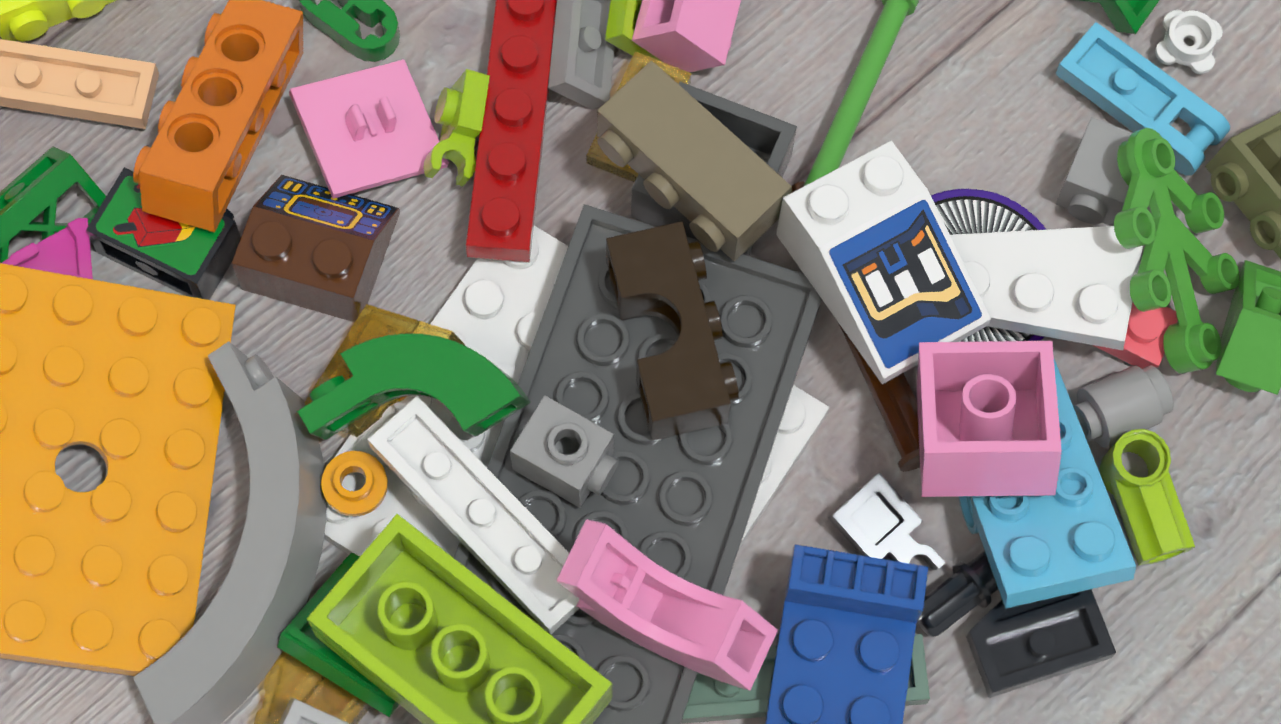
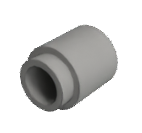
M1133 365L1079 389L1077 392V405L1073 407L1086 440L1091 441L1094 439L1101 447L1106 448L1115 444L1123 434L1131 430H1147L1160 424L1163 420V415L1173 410L1174 402L1166 379L1155 366L1149 365L1141 369Z

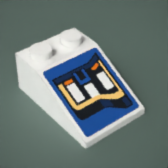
M892 141L783 197L776 235L882 384L918 365L919 342H959L990 324L991 317L928 189Z

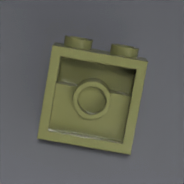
M1281 112L1230 138L1205 167L1211 173V185L1216 195L1224 201L1234 202L1251 222L1250 232L1256 244L1263 249L1274 250L1281 259Z

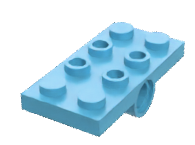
M1055 359L1054 367L1062 450L1056 495L958 496L962 514L969 531L972 534L979 533L1005 609L1134 580L1135 561Z

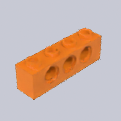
M229 0L222 14L214 13L205 33V46L200 56H192L188 60L182 76L181 92L175 102L170 100L166 102L159 118L158 135L151 147L144 146L136 159L133 180L135 183L140 184L142 212L211 232L216 231L304 53L303 11L264 0Z

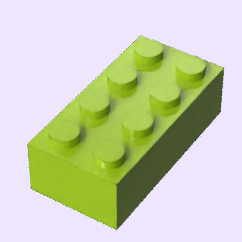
M399 514L394 516L307 618L315 637L423 724H593L612 700V683Z

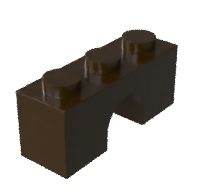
M683 221L606 238V263L620 319L624 320L643 315L656 316L667 321L678 335L676 343L664 353L637 359L636 382L651 441L728 424L730 401L738 400L739 392L731 362L720 363L714 340L723 338L722 326L715 301H703L698 281L707 279V272L699 241L688 243Z

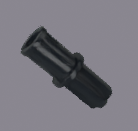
M985 550L967 564L963 562L955 564L952 568L953 575L925 596L923 612L917 624L930 637L939 636L977 605L985 608L991 604V595L998 590V586Z

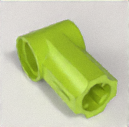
M1135 429L1123 434L1104 455L1099 467L1106 490L1115 497L1138 566L1168 560L1195 548L1169 473L1171 463L1170 449L1163 438L1155 432L1146 429ZM1131 452L1139 455L1147 465V477L1139 478L1127 472L1122 464V453Z

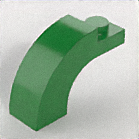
M404 333L374 338L340 353L353 376L346 380L341 375L322 383L309 394L312 402L297 412L310 434L327 440L388 401L405 396H425L442 402L455 416L463 431L477 437L531 402L507 373L473 349L439 336Z

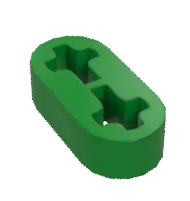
M299 0L303 16L312 25L363 61L377 62L384 60L392 55L399 45L400 31L396 14L382 0H337L339 5L343 7L342 9L329 0H322L318 5L316 0ZM355 19H359L371 28L380 22L383 36L379 38L376 35L370 34L365 39H362L360 25Z

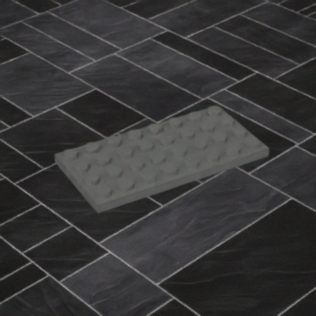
M584 204L518 382V386L523 390L531 403L504 420L487 468L569 553L586 519L604 523L662 568L690 583L724 596L822 299L803 273L743 254L734 262L721 249L713 252L706 248L699 240L687 237L688 243L699 241L703 252L707 279L699 280L698 282L703 301L709 302L714 300L716 303L723 338L714 340L720 363L730 361L733 366L739 399L730 401L728 424L651 441L636 382L637 359L664 353L676 343L678 335L667 321L656 316L643 315L624 320L620 319L606 263V238L650 229L655 226ZM544 395L614 434V454L612 457L619 461L616 471L602 494L597 495L591 491L581 508L512 470L510 450ZM459 542L454 559L539 625L475 556ZM580 608L551 634L612 683V700L593 724H681L698 672L664 658L627 639L600 623Z

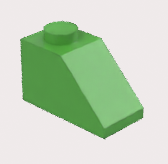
M1244 260L1240 270L1239 283L1235 288L1220 338L1221 354L1216 362V375L1225 377L1229 384L1243 391L1258 392L1264 390L1278 395L1281 388V271Z

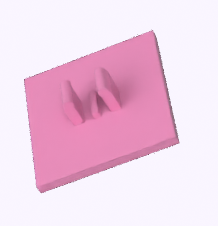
M404 59L291 88L289 91V95L333 199L424 174V160L434 146L440 142ZM442 159L440 169L448 167V159Z

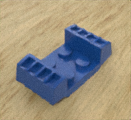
M795 544L792 549L765 724H903L916 623L923 612L928 566Z

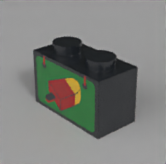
M125 167L86 229L98 254L185 296L206 300L211 299L231 265L241 240L236 222L233 220L234 215L228 209H226L215 232L142 212L140 184L134 182L133 171Z

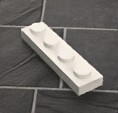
M418 396L367 439L370 448L545 631L551 635L579 609L576 606L579 598L556 581L569 552Z

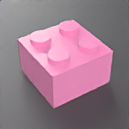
M1052 341L919 342L917 409L922 497L1055 496L1062 450Z

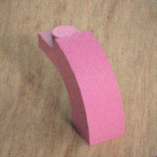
M586 519L556 580L579 598L577 607L613 631L686 668L749 691L778 631L744 601L717 594L676 576L642 554L607 524Z

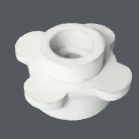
M1173 10L1167 13L1163 20V26L1166 29L1164 40L1158 43L1155 49L1157 59L1165 65L1178 63L1189 66L1196 74H1205L1211 71L1215 64L1212 51L1216 42L1223 35L1220 24L1198 11L1183 12L1181 10ZM1185 38L1192 39L1194 45L1187 46L1183 40Z

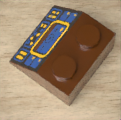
M281 174L254 204L233 258L232 265L241 289L361 324L395 229L400 209L352 194L333 199L327 187Z

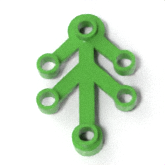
M1144 128L1133 132L1128 140L1120 144L1118 149V168L1129 188L1122 211L1115 216L1114 231L1117 240L1126 249L1145 245L1138 273L1130 281V295L1137 309L1147 312L1169 305L1172 295L1179 323L1172 324L1167 328L1163 340L1164 352L1170 366L1176 372L1184 374L1210 367L1212 362L1219 358L1222 347L1217 329L1212 324L1201 321L1187 264L1200 277L1203 287L1210 294L1235 289L1239 283V269L1234 258L1228 253L1212 256L1174 214L1172 206L1173 202L1184 213L1189 228L1194 233L1199 234L1218 229L1223 225L1224 209L1220 199L1212 192L1197 195L1174 170L1175 155L1170 143L1155 130Z

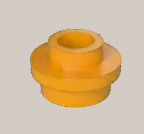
M348 451L339 454L328 463L322 475L321 487L325 500L336 512L352 517L362 516L374 511L382 503L387 493L388 479L383 465L373 455L362 451ZM358 472L366 477L364 486L357 491H348L342 487L343 479L350 473Z

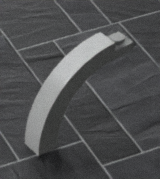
M230 342L210 353L208 357L234 407L247 446L250 475L246 521L230 570L206 611L188 633L165 655L133 677L154 724H221L243 704L266 677L283 650L278 648L280 635L307 603L315 581L323 548L326 525V500L321 487L324 472L323 455L318 437L310 434L297 412L306 406L304 400L280 379L274 377L268 366L257 354L248 358Z

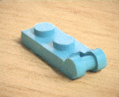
M1097 22L1092 25L1060 62L1055 75L1132 132L1144 128H1151L1158 132L1162 138L1170 143L1174 151V169L1186 176H1192L1205 161L1204 151L1209 145H1218L1230 131L1229 122L1220 112ZM1178 117L1190 126L1191 130L1186 136L1171 126Z

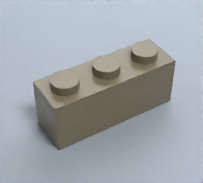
M652 60L597 110V137H599L597 142L604 154L616 165L624 167L628 164L644 179L643 185L649 195L663 208L671 209L674 206L691 222L689 226L692 233L709 250L717 252L721 249L735 262L779 220L783 197L791 194L792 186Z

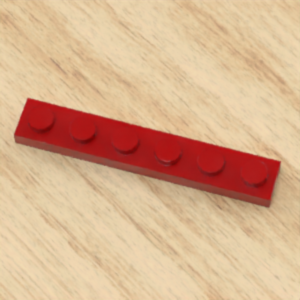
M496 0L487 75H490L482 131L479 135L466 240L467 257L530 262L549 94L548 84L557 0Z

